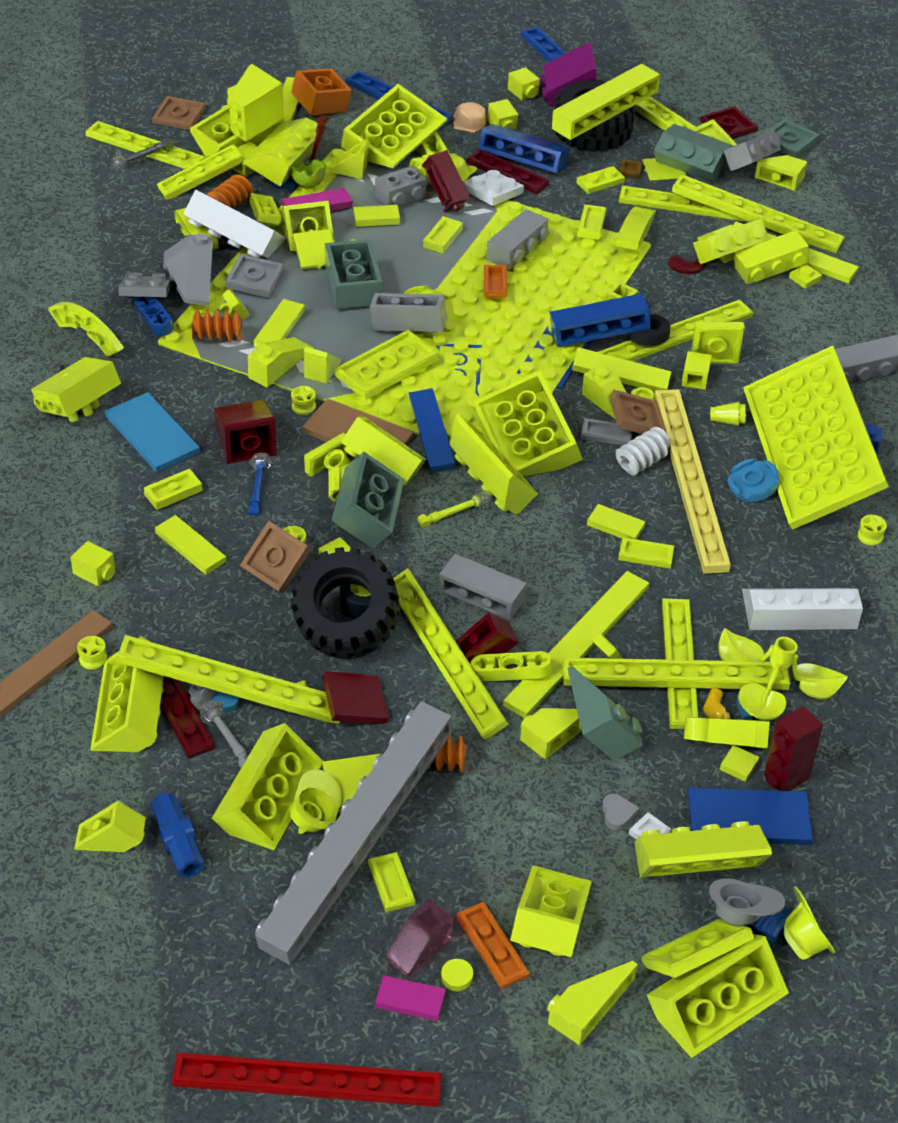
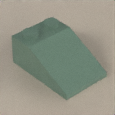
M573 666L567 668L583 736L611 759H619L643 746L640 735L642 727L635 717L631 718L620 704L616 705Z

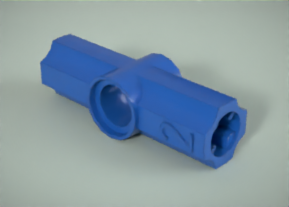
M165 792L157 795L151 801V809L159 826L160 839L165 841L166 853H170L179 877L188 878L199 874L204 869V862L196 845V837L190 819L184 817L175 794L171 795Z

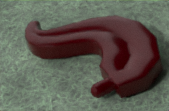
M677 254L674 257H670L668 261L671 270L689 275L701 272L708 263L700 264L698 258L692 262L686 261L683 258H678Z

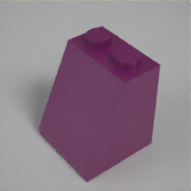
M586 43L543 65L544 74H540L543 100H548V106H554L556 96L567 85L575 84L577 81H597L592 43Z

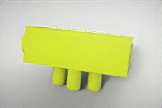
M84 357L65 368V365H61L56 375L32 388L31 391L34 396V404L41 412L65 416L69 418L70 422H75L79 419L76 411L82 409L84 416H91L94 413L93 409L100 406L98 398L122 383L113 361Z

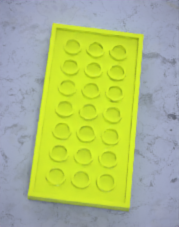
M833 345L743 387L767 461L775 465L779 473V487L777 491L791 529H796L889 487Z

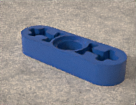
M136 296L134 298L136 311L154 335L165 336L174 330L171 316L156 297Z

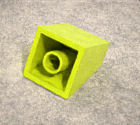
M253 64L249 65L229 96L230 128L235 136L247 142L284 118L282 83Z

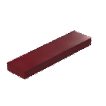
M480 149L467 158L468 164L485 172L497 170L500 174L515 179L516 182L524 185L525 190L536 195L549 185V180Z
M164 676L160 708L187 759L214 750L215 745L180 681Z

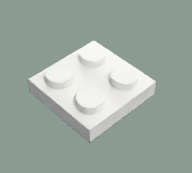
M489 170L484 174L473 176L471 179L463 182L469 194L492 206L521 195L524 192V185L516 182L513 178L500 174L497 170Z

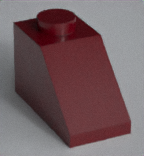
M490 612L485 614L456 640L470 664L472 659L478 655L507 653L519 643L511 624Z

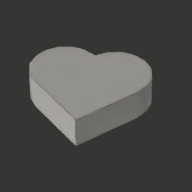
M609 794L603 799L604 822L609 829L622 830L639 814L637 806L618 794Z

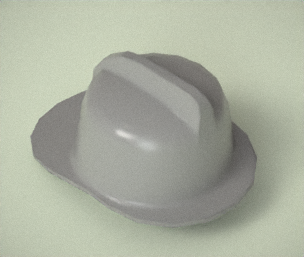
M719 879L714 881L709 888V894L712 900L716 902V915L723 921L735 926L753 924L761 916L773 915L781 911L785 906V898L782 893L766 886L745 883L735 879Z

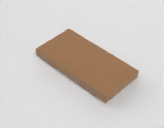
M328 398L302 426V433L328 442L343 432L346 434L357 417H366L405 445L414 437V431Z

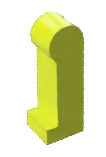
M686 717L684 739L768 748L770 722Z

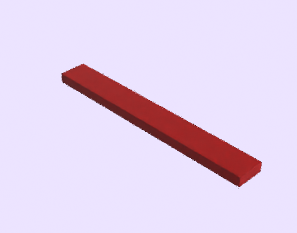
M177 1052L172 1086L439 1107L442 1073Z

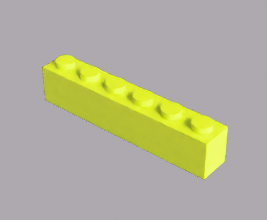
M643 64L630 69L553 110L552 129L569 140L581 135L658 93L660 74Z

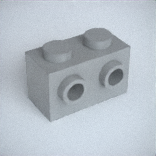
M414 166L375 178V197L383 205H398L399 207L426 197L427 179Z

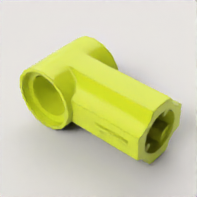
M340 449L332 450L324 459V465L329 470V498L333 502L337 501L345 467L352 462Z

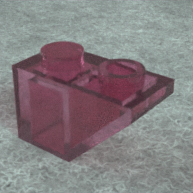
M431 899L427 900L407 918L385 955V959L409 978L452 939L453 917Z

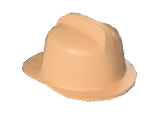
M474 102L460 104L452 118L454 120L453 129L475 132L484 128L487 118L485 108Z

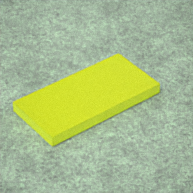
M408 329L334 369V376L366 400L440 360V353Z

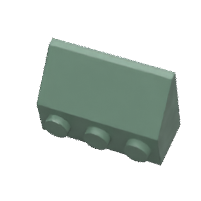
M673 124L662 133L654 149L656 162L715 183L727 160L724 150L733 147V145Z

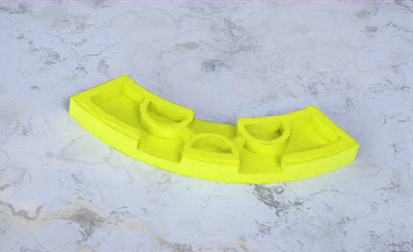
M59 302L48 308L60 328L72 327L86 330L87 336L99 346L106 356L110 357L124 348L114 333L87 309L70 302Z

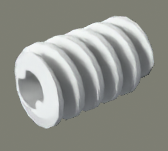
M653 427L616 449V459L626 472L635 476L639 471L645 470L646 467H650L653 463L658 462L660 458L667 456L670 439L663 429Z

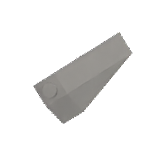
M189 234L166 250L163 257V268L165 271H169V278L177 284V291L185 303L209 306L213 237H208L205 234Z

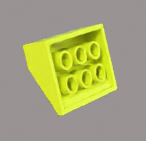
M397 84L343 130L341 147L348 150L363 140L368 139L369 151L367 161L394 168L447 122V118Z
M541 370L473 401L490 441L522 476L564 469L583 460L578 445Z

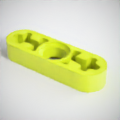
M543 651L482 654L476 656L471 661L472 668L482 682L542 679L548 677L553 671L551 656ZM511 664L518 665L516 668L512 669L505 668L506 666Z

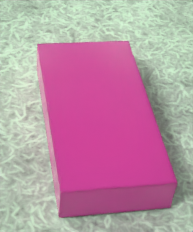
M383 975L375 1008L438 1021L446 989Z

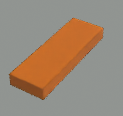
M485 902L457 913L456 918L501 990L530 977V972Z

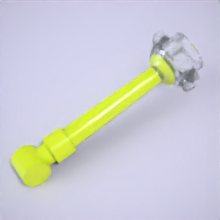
M478 487L473 493L472 500L439 512L435 511L430 513L429 516L422 514L418 516L417 521L423 528L430 526L432 522L436 523L445 517L472 506L484 511L491 504L490 497L486 490L481 491L480 487Z

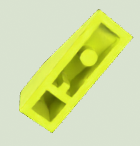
M295 337L262 343L247 356L248 378L268 388L304 358L305 346L312 349L313 346Z
M630 961L569 986L561 996L559 994L555 995L547 1009L549 1011L548 1024L578 1045H581L634 982L638 964Z

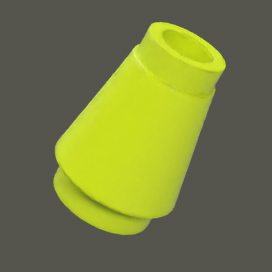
M735 402L711 407V422L735 426L746 424V404Z

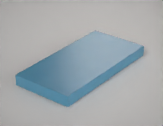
M148 392L105 410L106 418L156 473L200 453V447Z

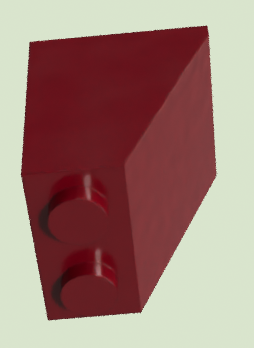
M264 400L214 408L215 426L227 464L277 456L275 418Z

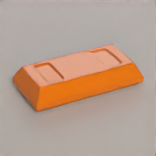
M484 265V296L486 298L504 299L507 297L506 265Z

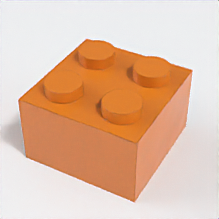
M332 68L296 71L291 93L298 102L313 116L347 112L352 92L349 86Z

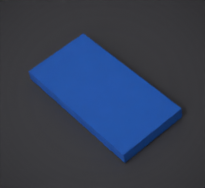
M688 788L691 831L702 830V826L719 824L720 828H729L733 823L747 821L750 826L760 825L769 844H812L813 838L806 792Z

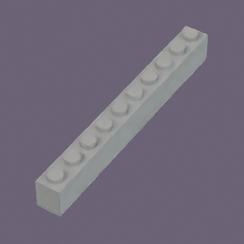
M422 701L415 710L409 711L405 718L404 726L399 732L396 731L392 735L389 747L384 754L377 756L368 777L364 776L360 780L357 792L352 799L346 800L339 818L335 823L329 824L325 831L324 839L319 846L312 848L308 855L307 863L302 870L295 872L291 879L290 887L285 894L278 896L271 914L267 919L261 920L258 924L255 937L259 949L288 965L292 964L453 732L451 715Z

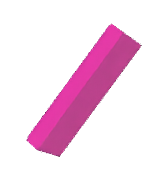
M341 188L282 199V206L329 201L330 211L351 208L353 201L347 190Z

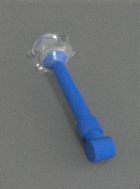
M266 453L254 454L253 458L249 460V464L254 470H257L248 515L259 516L263 472L269 471L274 465V461Z

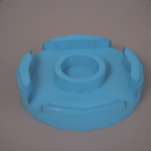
M748 459L732 468L727 481L731 493L738 499L745 502H758L767 499L779 487V473L776 466L770 461L764 460L762 462L757 461V459Z

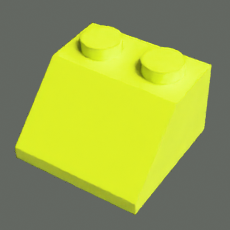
M329 201L287 205L281 209L283 230L290 252L296 251L293 233L309 232L310 229L313 231L330 229L332 240L335 242Z

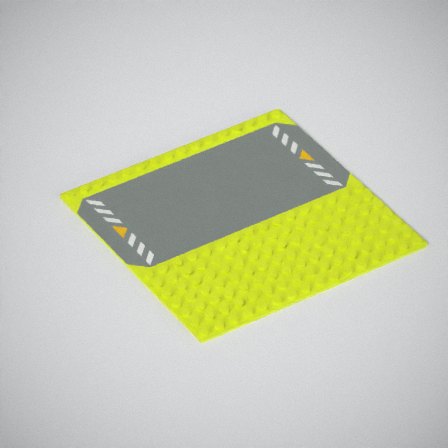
M333 149L322 160L326 165L323 181L314 187L300 185L290 197L345 188L353 203L351 208L330 211L335 242L350 241L352 239H371L383 281V293L403 294L407 289L416 286H429L432 290H435V288L439 289L445 295L448 318L444 331L436 333L412 332L439 352L440 360L366 400L351 390L334 374L327 384L304 378V358L276 380L273 385L291 391L299 386L311 387L315 391L317 400L323 402L327 398L414 431L416 434H419L410 404L409 392L433 388L449 444L454 417L457 414L482 431L489 439L473 401L541 370L551 393H553L574 361L577 348H582L586 342L557 347L551 335L543 334L547 327L551 332L549 312L605 301L606 292L617 281L627 284L651 248V244L643 241L638 250L615 246L618 232L602 229L600 240L577 237L580 225L579 220L569 219L559 214L549 213L539 208L529 207L510 200L492 206L469 194L470 198L464 204V208L456 212L452 210L444 212L445 207L442 206L433 185L430 184L426 186L425 198L398 207L400 215L399 225L356 227L353 207L383 205L375 197V178L403 168L397 166L390 168L367 161V168L362 179L332 173L329 169L334 157L344 152L343 149ZM281 205V206L279 207V209H278L280 215H281V209L283 208L282 205ZM525 209L548 218L549 235L547 239L537 245L532 252H529L520 263L514 265L510 270L507 269V297L504 299L486 298L484 296V265H497L487 260V242ZM443 216L463 222V230L443 254L423 247V239ZM282 217L280 225L273 224V226H267L285 236ZM285 238L284 242L269 258L262 255L260 257L261 259L284 264V271L269 299L230 289L250 313V316L243 321L241 342L238 341L236 334L232 341L228 340L226 334L223 341L218 339L217 334L213 340H209L207 333L204 340L199 339L198 333L192 339V321L196 309H199L201 316H204L207 309L211 317L214 316L216 310L219 311L220 317H223V313L218 308L221 304L227 302L222 296L228 290V288H225V281L240 254L252 256L247 253L249 248L245 246L210 283L209 306L191 304L173 323L174 330L158 340V345L248 376L247 356L256 349L254 347V339L283 299L305 305V312L287 338L295 337L313 346V349L341 358L340 365L404 331L385 332L373 330L370 306L336 309L326 268L301 270L297 251L290 252ZM538 340L539 344L545 347L543 350L540 348H534ZM445 344H454V347L443 346V345H445ZM468 345H482V347L468 348ZM454 353L465 354L468 358L467 363H465L464 365L457 366V364H461L465 361V357L462 355H454ZM528 355H529L530 359L533 360L532 362H524V361L526 360V358L528 357ZM477 358L481 359V367L477 362ZM455 369H462V370H464V371L466 372L467 376H465L462 371L455 370ZM480 371V384L477 386L478 397L475 393L476 374Z

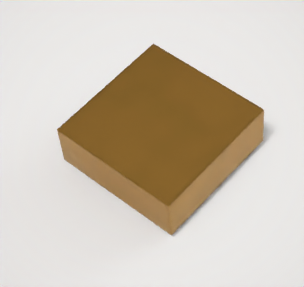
M623 159L619 172L624 177L639 179L643 163Z

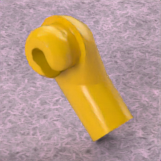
M712 688L709 691L703 711L709 718L730 719V713L720 703L723 692L717 688Z

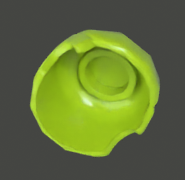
M313 160L307 166L301 161L298 166L292 167L291 176L301 186L314 187L323 181L326 165L319 160Z

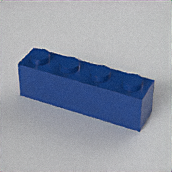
M495 124L482 129L479 144L480 150L554 173H558L566 167L570 147Z
M643 294L549 312L551 332L557 347L651 329L649 307Z

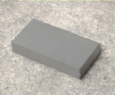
M584 418L581 439L618 445H624L631 441L632 431H624L618 428L615 422Z

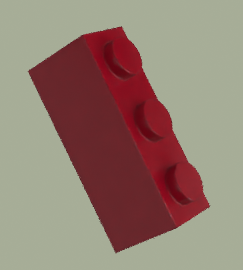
M804 706L777 720L764 775L767 783L773 788L777 787L779 791H790L810 779L823 724Z

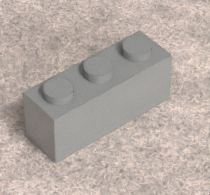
M771 130L724 150L730 170L733 171L781 150L780 139L775 131Z
M525 209L487 242V260L497 265H506L507 269L510 270L514 265L520 263L529 252H532L537 245L547 239L549 235V219Z
M375 293L370 305L373 330L389 332L406 331L409 329L411 332H443L448 318L445 295Z
M457 554L453 555L439 573V591L508 620L512 619L525 601L526 582Z

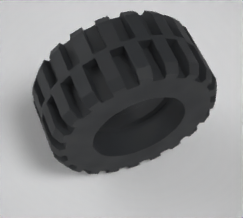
M577 81L575 84L567 85L556 96L554 110L604 84V81ZM635 105L571 140L556 131L554 132L562 142L566 141L568 146H576L578 150L589 149V152H595V150L603 152L607 151L608 148L613 150L618 148L619 145L622 146L631 137Z
M343 547L335 548V553L331 554L324 551L320 553L321 558L317 561L313 558L306 563L308 569L306 571L301 569L296 576L299 583L293 584L291 590L293 598L290 599L291 608L294 612L293 616L305 640H309L310 645L317 651L322 649L324 655L333 657L334 653H338L340 659H348L349 654L354 653L356 658L364 656L363 651L369 648L371 652L379 648L377 643L380 640L386 642L390 638L389 629L394 630L398 623L396 616L400 614V604L398 601L400 598L391 572H388L386 565L381 560L376 561L375 556L367 551L362 555L360 549L353 547L350 548V552H345ZM344 584H356L369 590L371 602L367 610L355 620L344 623L333 622L324 618L321 614V604L325 596L334 588Z

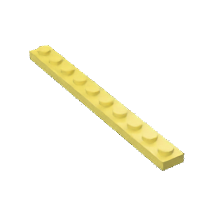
M679 389L655 391V401L658 403L666 433L670 439L668 450L703 574L729 572L731 564Z

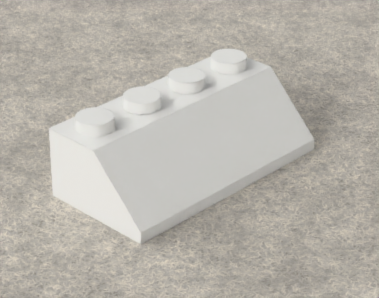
M195 190L184 212V215L190 218L189 223L198 228H201L202 224L210 228L208 233L219 239L222 235L229 238L227 243L239 249L241 245L249 248L247 253L256 258H260L261 255L269 258L286 238L269 227Z
M854 588L742 589L749 630L858 629L863 610L859 591Z

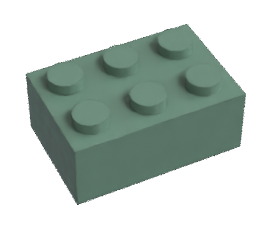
M371 239L325 243V268L336 309L370 306L374 294L383 293V281Z
M363 451L345 467L331 521L368 546L375 548L393 532L404 479Z

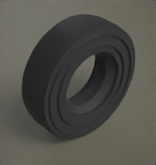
M650 314V328L655 330H640L627 333L628 338L633 343L642 346L662 344L669 339L670 323L660 315Z

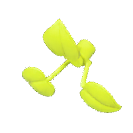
M726 628L719 639L718 651L722 661L764 662L770 657L774 670L767 687L765 688L758 683H749L740 689L738 700L743 709L749 715H753L760 720L776 719L785 710V696L771 690L779 670L783 671L792 664L793 678L795 681H800V690L816 699H828L834 696L846 682L848 676L815 664L804 663L797 666L799 656L796 654L798 646L789 637L777 638L775 644L770 645L769 650L765 654L762 647L756 642L736 635Z

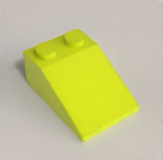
M533 865L517 909L510 941L517 942L526 948L535 947L546 950L555 956H568L572 958L592 881Z

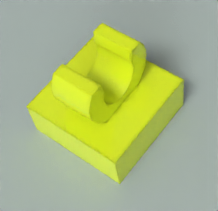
M230 289L222 294L227 302L221 304L218 309L223 315L225 310H228L230 317H233L234 312L238 311L239 317L243 321L250 316L243 303Z

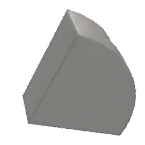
M192 684L189 689L191 694L190 701L196 709L203 710L216 691Z

